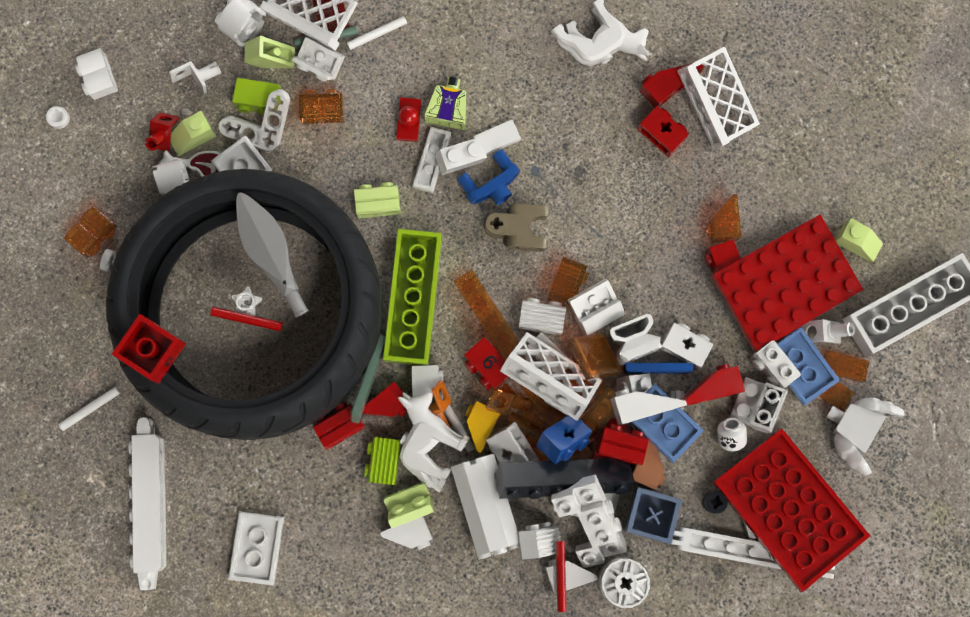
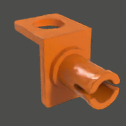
M440 380L432 388L436 402L429 405V410L440 417L450 428L444 411L452 401L443 380ZM439 389L443 393V400L439 396Z

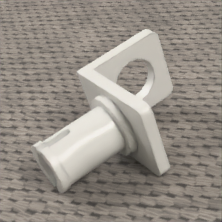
M190 61L171 70L169 74L172 83L192 74L201 91L205 94L207 93L205 81L220 75L221 71L219 66H216L217 63L215 61L199 70ZM185 70L182 74L176 76V74Z
M822 319L809 321L802 325V329L807 335L808 329L811 326L816 327V336L810 338L813 343L827 342L840 344L841 337L853 336L855 334V327L852 322L840 324L836 321Z

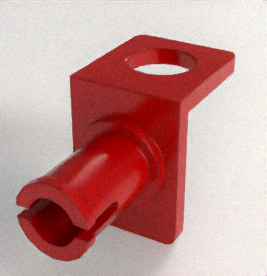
M160 112L150 120L149 137L145 140L147 142L145 143L146 148L151 151L158 149L169 152L172 127L179 121V117ZM160 119H169L171 121H163Z

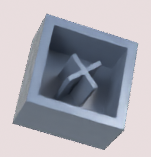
M635 487L623 531L671 544L682 499Z

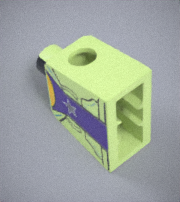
M448 77L446 87L436 86L425 112V123L465 131L466 91L459 89L460 79Z

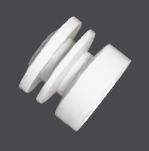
M615 557L608 560L601 567L598 575V587L601 594L613 605L621 608H632L639 605L647 597L650 589V578L646 569L640 563L626 557ZM622 578L630 579L628 581V588L620 587Z

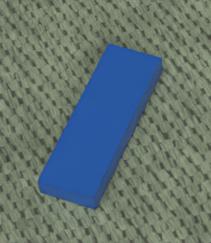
M625 363L623 365L625 374H689L693 371V363Z

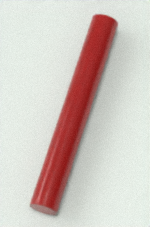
M212 307L210 316L276 331H281L283 322L217 307Z
M556 541L557 612H567L565 541Z

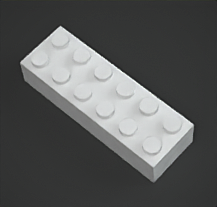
M962 253L843 318L844 323L852 322L854 324L855 334L852 337L864 357L878 352L970 300V264Z

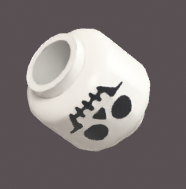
M727 418L718 425L717 437L720 447L727 451H738L744 448L747 443V428L742 421L736 418Z

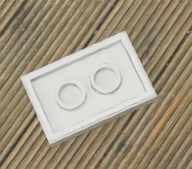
M239 511L228 580L274 585L285 517Z

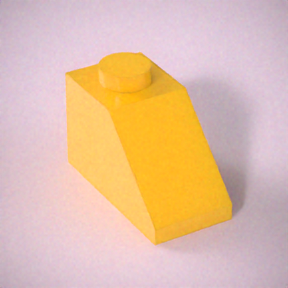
M476 401L475 405L470 404L465 416L468 417L467 424L476 451L481 454L487 442L486 440L489 438L501 413Z

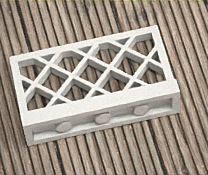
M268 0L267 2L263 1L260 8L269 16L336 51L340 44L337 40L358 3L354 0H332L321 4V0H317L318 6L308 9L306 0H287L286 3L280 5L275 3L276 0ZM302 2L304 11L295 14L292 5ZM342 2L349 3L345 12H338L337 4ZM333 6L335 15L325 18L323 9ZM319 11L321 20L312 23L309 14ZM336 20L338 26L334 33L328 31L326 23Z
M725 47L677 70L712 148L724 146L732 139L760 125ZM721 54L724 61L722 68L713 65L715 57ZM701 64L708 67L705 77L699 75L696 66ZM712 69L721 72L718 82L709 79ZM725 74L732 79L731 88L723 85ZM708 83L716 86L714 97L708 95L706 91ZM721 89L729 91L727 102L718 99ZM734 94L740 96V107L731 104ZM717 103L725 106L723 116L716 113ZM730 108L738 111L736 121L727 118ZM743 113L749 116L751 124L746 126L740 123ZM726 122L734 125L733 132L729 136H727L724 130Z
M528 332L508 356L500 370L576 421L586 409L602 382L601 379ZM527 341L532 344L535 349H528L525 342ZM531 355H538L541 362H533ZM545 355H549L554 361L547 362ZM564 367L571 369L573 374H566ZM550 368H557L560 374H552ZM569 380H576L579 386H571ZM583 380H588L594 386H585ZM576 392H582L583 397L577 394Z

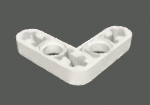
M278 89L269 95L262 126L235 116H227L219 123L220 132L224 136L238 141L245 136V129L251 128L255 136L253 139H248L255 147L266 151L274 150L281 142L290 104L289 94L284 90ZM277 96H280V100H282L283 102L279 104L277 110H272L276 108L278 104V100H276L275 98ZM270 115H275L279 118L278 126L270 123ZM228 122H231V126L234 127L232 130H229V126L226 125ZM271 131H275L271 135V140L274 142L272 144H268L269 141L266 138L270 136Z

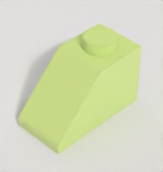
M258 36L245 42L244 63L260 68H294L292 59L295 57V47L263 36Z
M199 111L178 124L171 133V144L177 155L180 156L217 136L203 112Z
M852 218L843 224L835 239L838 245L872 263L883 245L871 228Z

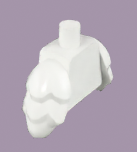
M870 397L850 404L845 412L832 406L827 418L838 423L833 434L835 435L834 445L840 458L846 460L852 469L867 476L872 471L863 455L868 450L885 418L904 417L905 415L904 410L892 402Z

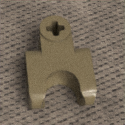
M510 204L508 214L492 213L487 217L485 232L491 238L507 239V249L543 252L548 249L547 239L533 235L529 225L533 221L547 219L550 215V208L544 205ZM494 222H498L499 228L497 230L494 229Z

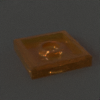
M604 334L572 337L567 341L586 380L616 376L622 372Z

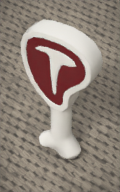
M165 150L163 152V159L159 161V164L183 159L184 165L187 168L197 171L203 177L219 172L211 160L221 153L217 151H202L194 154L189 159L173 157Z

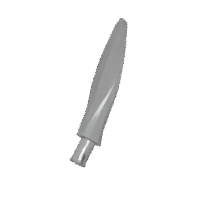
M238 193L236 198L239 236L245 252L272 280L282 297L286 298L295 318L305 314L309 310L298 292L299 287L296 284L290 265L287 240L281 227L273 216L244 193Z

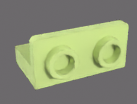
M425 482L384 497V503L388 510V522L391 528L434 512L433 499Z

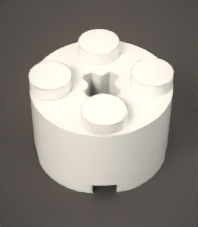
M228 0L223 12L216 16L215 23L218 24V29L239 46H244V42L247 39H254L264 25L262 17L263 15L266 17V12L251 0Z
M176 159L152 166L161 196L189 181L183 159Z

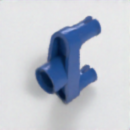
M503 149L493 155V158L503 172L482 187H477L468 173H464L457 179L467 194L466 198L470 204H477L492 198L495 204L499 205L512 196L507 186L519 175L520 169L515 163L511 162Z

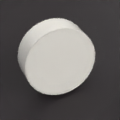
M54 106L47 111L46 120L53 128L61 129L68 125L70 116L63 107Z
M105 250L100 261L101 270L109 272L112 269L113 262L116 259L115 251Z

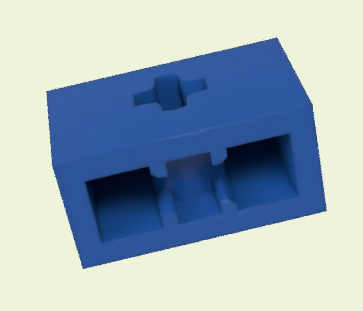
M567 416L543 431L536 446L556 464L561 460H568L576 450H583L589 444L588 439L592 430L580 418L576 421L572 417Z

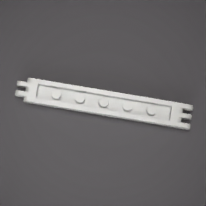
M680 527V531H674V536H679V540L672 539L671 544L678 545L677 550L782 570L758 541ZM826 573L822 577L834 579V574Z

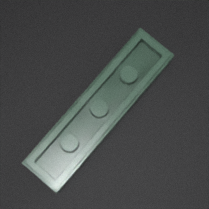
M379 335L375 352L367 365L351 411V422L360 423L384 352L386 336Z

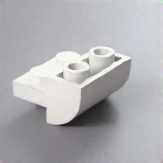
M603 279L568 299L575 314L574 318L585 337L625 314L621 301L617 299L607 279Z
M746 377L743 383L745 392L739 393L730 418H736L755 430L771 433L788 391L775 385L764 384Z

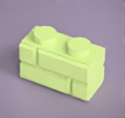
M386 182L380 184L381 187L372 188V185H361L359 189H354L358 219L401 214L398 185Z

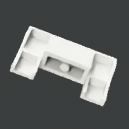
M596 474L584 477L570 488L551 495V501L558 516L563 517L577 513L587 534L589 542L577 545L575 551L583 568L604 564L605 557L626 552V541L621 532L620 520L618 517H614L612 502L610 500L607 501Z

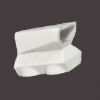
M645 314L611 328V338L620 346L615 357L619 366L652 354L662 348L660 343L661 337L647 334L653 325V318L650 314Z

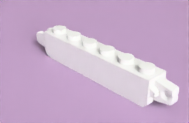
M140 417L137 421L138 426H136L137 435H132V441H129L128 446L129 453L132 454V463L129 464V475L132 477V486L129 488V497L132 499L129 519L130 522H133V531L130 532V544L133 545L130 567L133 568V573L138 575L140 590L156 589L158 571H162L167 566L165 439L155 434V424L151 418Z

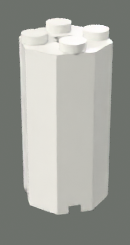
M494 454L451 467L478 560L490 557V552H493L494 556L507 552L506 547L509 550L520 547L519 534L508 499H499L494 476L498 466Z

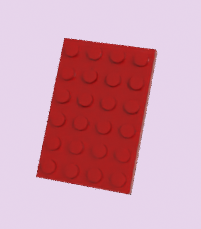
M821 214L711 275L754 353L761 350L772 340L777 341L864 290Z
M782 428L712 482L724 494L728 503L800 593L808 589L870 537V534Z

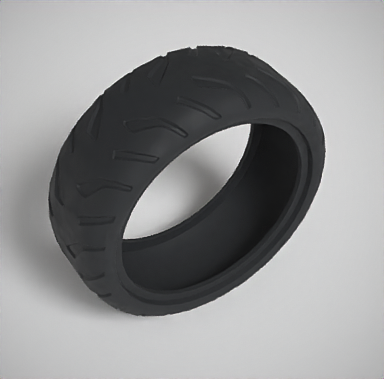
M256 169L224 170L175 187L152 204L131 227L116 254L107 288L106 319L113 350H115L139 314L160 326L161 298L173 266L188 247L200 237L222 225L237 221L236 198L238 193L246 194L268 211L276 221L293 225L316 238L332 254L341 282V311L334 336L320 360L310 371L290 386L264 397L246 400H226L204 394L183 377L174 363L160 383L149 380L120 360L119 363L130 383L154 408L158 409L169 419L189 429L221 438L239 440L279 437L300 430L335 409L351 393L365 373L367 365L375 352L381 330L382 291L380 279L372 254L354 222L334 201L315 187L299 179L270 171Z

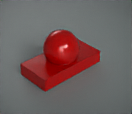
M400 97L397 141L418 142L421 99Z

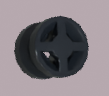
M710 491L704 495L702 505L707 512L719 514L726 510L728 500L722 492Z

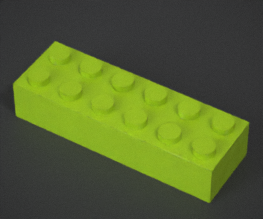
M398 229L383 357L385 363L413 366L429 365L443 239L442 233Z

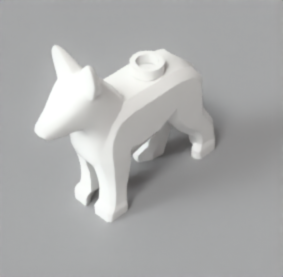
M603 0L593 2L594 8L591 9L601 26L595 32L592 39L586 38L578 32L575 20L566 24L567 33L564 31L562 24L551 31L557 39V43L563 49L568 51L581 64L590 67L600 62L603 65L606 64L617 51L634 54L644 61H647L646 56L650 55L645 48L649 31L644 28L631 33L623 23L605 9Z
M431 392L414 397L402 393L403 397H398V399L406 408L413 427L410 433L405 432L400 441V444L403 446L399 457L403 465L421 482H425L427 487H432L440 493L451 469L437 466L427 452L438 442L447 444L461 452L470 437L455 433L440 417L429 410L433 397Z

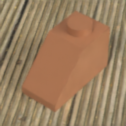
M651 442L648 443L644 464L642 466L634 464L632 473L635 483L650 490H656L657 487L661 488L665 480V475H663L665 469L656 447Z

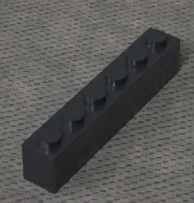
M613 458L561 460L556 464L552 461L499 463L494 474L499 499L507 498L508 500L525 497L537 499L551 496L570 488L582 478L595 474L604 494H624L629 491L635 481L630 463Z

